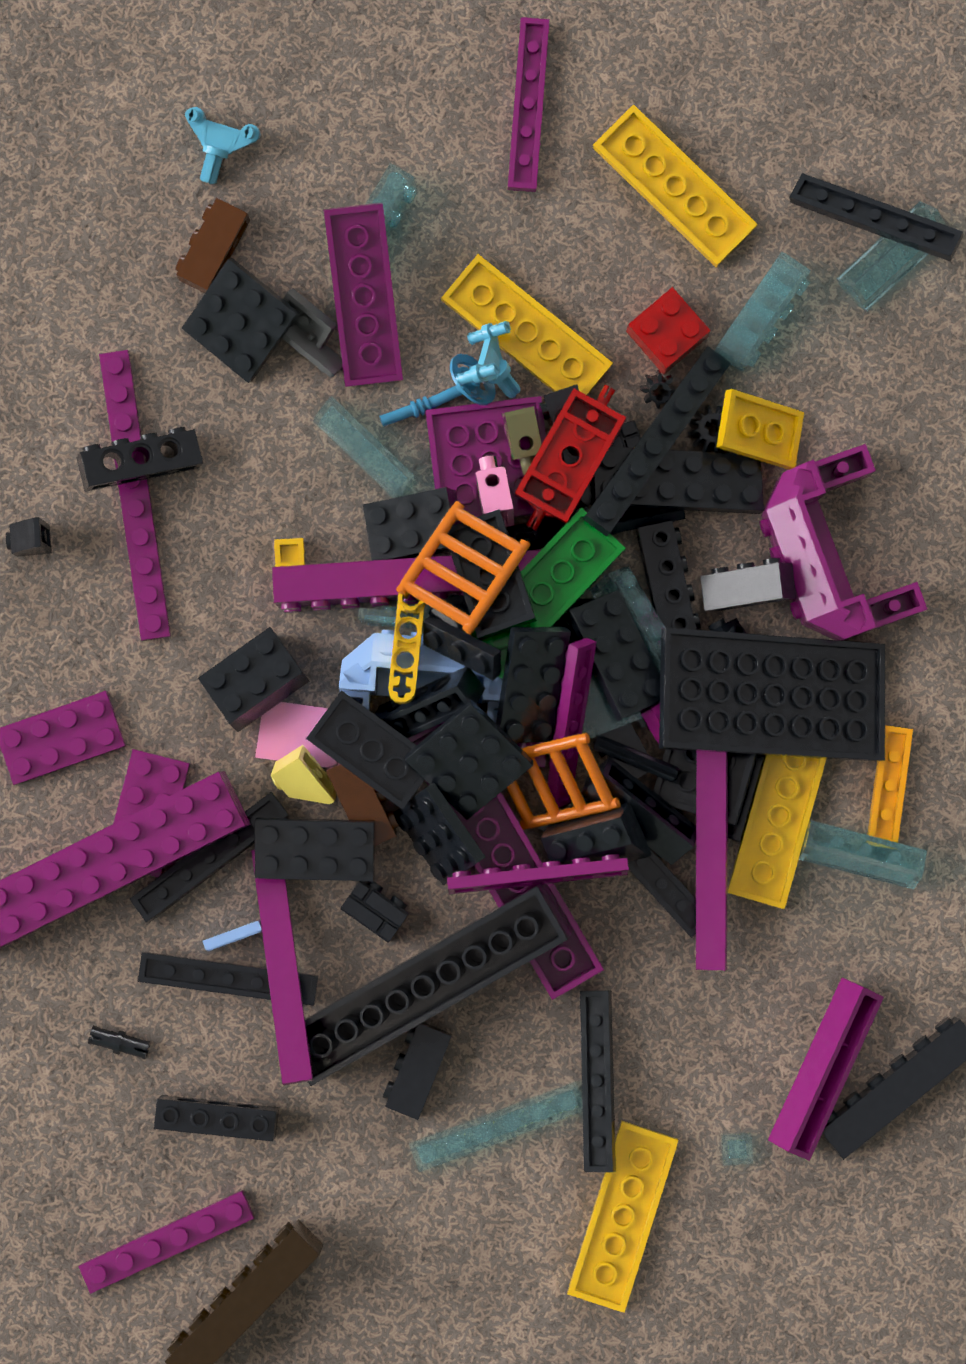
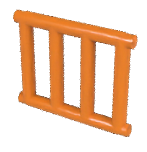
M455 501L402 578L396 591L403 595L409 593L463 626L462 629L471 635L526 554L530 543L523 539L520 542L465 511L464 505L459 501ZM456 520L512 551L504 565L496 563L448 535L447 533ZM442 544L495 575L496 577L488 589H482L431 559L439 545ZM423 569L428 570L479 600L470 615L464 613L415 584L414 582Z
M588 733L576 734L521 748L533 760V766L528 770V773L548 812L533 816L515 780L507 787V790L522 818L520 826L523 830L620 808L619 799L617 797L613 798L588 745L590 743ZM577 748L601 799L600 801L586 804L561 752L562 750ZM550 754L574 807L559 809L535 757Z

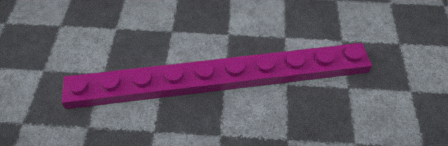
M123 350L99 354L111 440L113 442L118 439L128 438L129 442L138 441L142 435L129 351ZM138 451L132 453V458L136 463H146L143 453ZM114 459V461H115V467H116V469H117V468H118V464H117L116 460ZM148 479L118 485L141 641L171 637Z

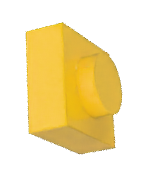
M304 538L274 539L275 567L305 565Z

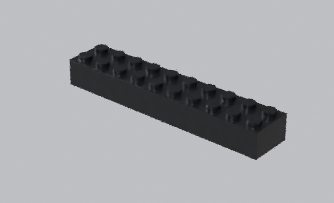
M542 882L305 1018L313 1081H308L309 1085L316 1084L568 940L572 934Z

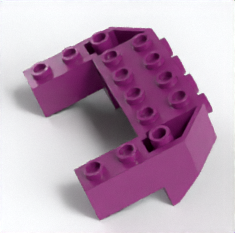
M866 443L818 461H808L783 472L778 478L761 514L762 520L759 521L763 536H769L772 548H769L771 558H780L781 563H792L797 599H792L793 602L790 603V609L794 619H799L801 625L833 640L844 641L927 610L918 582L867 600L864 594L854 597L818 500L826 492L870 477L876 471Z

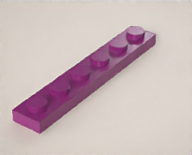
M521 17L507 190L536 192L550 19Z
M585 638L571 643L566 651V666L561 682L562 692L557 708L558 718L553 740L582 734L597 643L592 639ZM576 747L561 751L574 779L579 756ZM550 758L547 784L560 808L571 803V798Z
M619 854L603 856L602 861L590 862V858H577L572 860V864L561 865L560 861H549L542 863L543 867L531 868L529 864L513 866L511 871L501 872L500 868H487L483 870V874L471 875L470 871L454 872L453 877L447 878L448 892L451 895L538 885L541 882L542 884L623 876L628 875L627 858H620Z
M241 1190L90 1259L78 1267L91 1294L254 1219L255 1216L244 1191Z

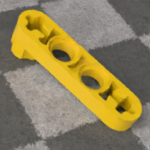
M398 593L388 686L389 696L398 704L411 702L416 693L425 603L417 598L416 600L419 602L414 606H408L407 603L403 602L404 599H409V593H406V595ZM401 613L405 615L413 613V616L419 615V619L410 616L401 618ZM405 623H412L417 628V634L411 639H406L400 634V628ZM407 652L413 656L414 663L411 667L404 669L398 666L396 660L399 654ZM395 672L403 675L413 674L412 679L406 677V688L411 689L410 693H405L404 698H400L398 692L393 691L394 687L400 686L401 679L400 676L394 677Z

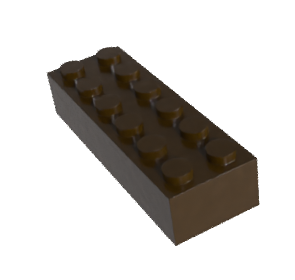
M299 1219L293 1225L288 1221L276 1234L277 1236L274 1238L276 1243L272 1247L267 1243L255 1255L256 1258L252 1261L254 1265L251 1268L245 1265L237 1273L231 1283L233 1287L229 1290L225 1286L213 1298L214 1301L209 1305L211 1309L207 1311L203 1308L196 1315L188 1327L190 1331L187 1333L183 1329L171 1341V1345L167 1348L169 1355L165 1363L214 1364L320 1255L324 1244Z

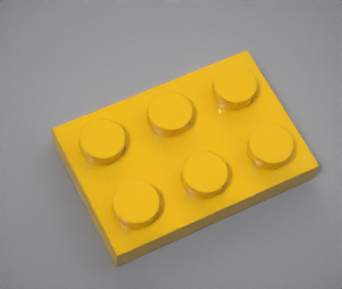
M734 389L726 390L716 447L790 470L796 467L804 412Z

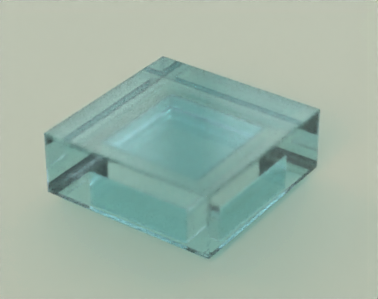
M750 1132L721 1134L723 1165L753 1164L752 1134Z

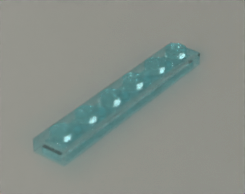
M574 1081L410 1142L409 1146L418 1171L427 1170L582 1112V1097L577 1083Z

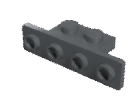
M294 288L286 292L283 300L300 314L283 339L294 347L298 353L316 365L321 372L329 377L335 376L343 369L342 358L330 349L326 343L337 324Z

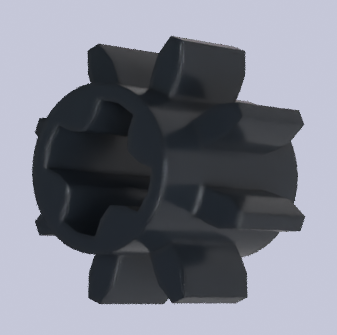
M657 370L656 375L651 377L648 374L645 375L647 382L646 385L640 386V390L643 393H648L644 397L645 403L653 401L657 409H659L661 403L667 402L671 393H674L677 388L669 385L673 381L671 374L664 378L661 371ZM661 384L663 388L659 390V394H655L654 390Z

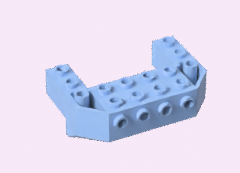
M382 630L381 633H373L342 660L339 680L340 692L342 690L369 711L371 695L389 696L388 686L395 630ZM411 632V636H401L406 639H411L417 634V632ZM423 632L416 689L466 667L424 646ZM404 652L399 654L396 662L398 666L405 669L413 665L414 658L410 653ZM473 671L486 688L478 704H488L487 715L496 723L502 680L499 677L491 680ZM395 672L394 677L400 676L401 679L400 686L394 687L393 691L398 692L400 697L411 691V689L406 688V677L412 679L413 674L403 675Z

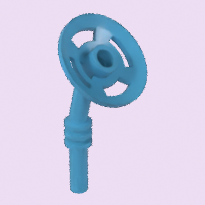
M457 354L450 361V373L456 384L455 386L429 398L424 396L422 401L420 399H416V403L410 401V405L380 415L379 418L383 427L412 416L418 418L419 414L425 415V410L434 409L461 395L466 396L476 404L488 405L495 398V385L489 381L483 382L485 390L480 388V383L476 384L474 381L460 386L456 380L457 374L469 371L471 366L477 365L479 361L467 354ZM457 364H464V365L468 366L469 368H467V367H460V368H459Z

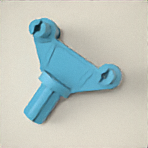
M192 107L185 112L188 123L200 140L201 145L204 146L203 152H206L200 180L206 183L215 184L217 182L223 158L227 159L228 154H232L256 142L261 135L259 128L253 124H247L241 130L206 120L204 111L198 107Z
M508 321L495 325L488 323L482 325L480 330L468 333L467 337L471 345L484 341L478 364L471 366L469 371L457 374L456 380L460 386L473 381L476 384L489 381L491 384H497L509 398H514L516 394L520 393V386L510 374L511 367L506 360L502 359L497 337L510 333L511 326Z

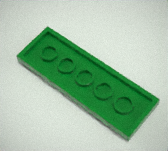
M583 508L565 524L521 571L537 620L521 627H553L625 551L626 548L611 534L606 537L583 520L587 514ZM474 629L471 636L477 638V634ZM510 631L482 640L501 650V675L498 676L501 680H503Z

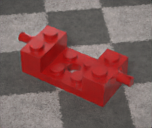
M604 385L597 400L573 388L516 489L515 495L528 502L534 509L526 523L528 527H531L537 518L532 527L533 530L537 531L544 516L554 517L565 524L571 519L607 451L617 438L626 422V417L607 406L615 392L613 388H610L607 396L604 398L609 389V386ZM572 447L579 452V459L576 463L567 464L562 460V452L566 448Z

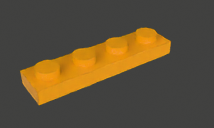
M885 725V761H878L876 766L866 842L898 846L913 729Z

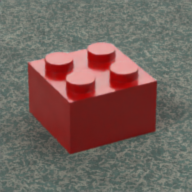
M673 287L631 321L626 330L628 335L663 375L706 340L711 331Z

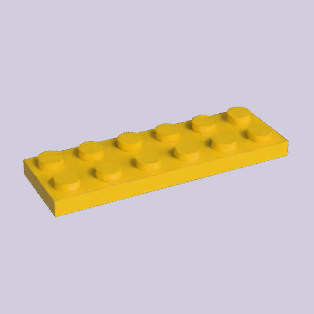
M634 104L593 144L592 148L715 267L758 225Z
M479 254L475 256L441 297L442 302L477 330H480L482 325L488 323L495 325L508 321L511 326L510 333L497 336L500 349L553 392L577 384L579 391L588 395L613 365V362Z
M765 755L727 893L785 909L827 758Z
M621 1120L615 1139L616 1172L604 1173L568 1287V1295L625 1313L679 1141L677 1138Z

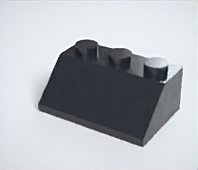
M630 802L623 803L620 808L550 824L540 838L549 860L560 861L561 865L572 864V860L577 858H590V862L602 861L603 856L619 854L620 858H627L628 862L650 857L652 854Z

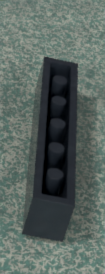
M949 1017L944 1018L935 1026L937 1031L929 1038L926 1035L919 1038L912 1045L913 1051L906 1056L901 1054L889 1063L891 1068L883 1075L879 1072L872 1076L866 1082L868 1086L861 1093L857 1091L851 1093L843 1100L845 1106L837 1112L832 1111L822 1135L843 1160L966 1061V1026L961 1019L956 1017L952 1019Z

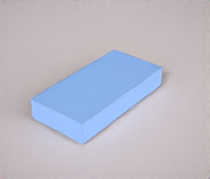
M261 920L203 940L205 950L211 951L262 932Z

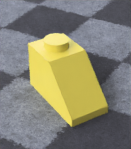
M301 745L275 762L271 773L273 783L279 790H283L289 798L324 804L335 802L337 793L327 773L304 745Z

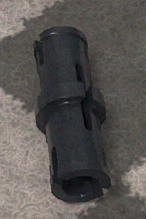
M94 1025L90 1032L92 1036L88 1039V1044L90 1045L93 1044L111 1049L113 1053L118 1055L122 1052L142 1059L147 1058L149 1051L147 1049L150 1048L151 1044L149 1040L146 1041L128 1036L124 1031L120 1030L117 1033Z

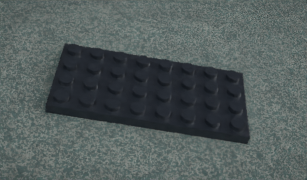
M662 628L659 748L876 762L885 761V644Z

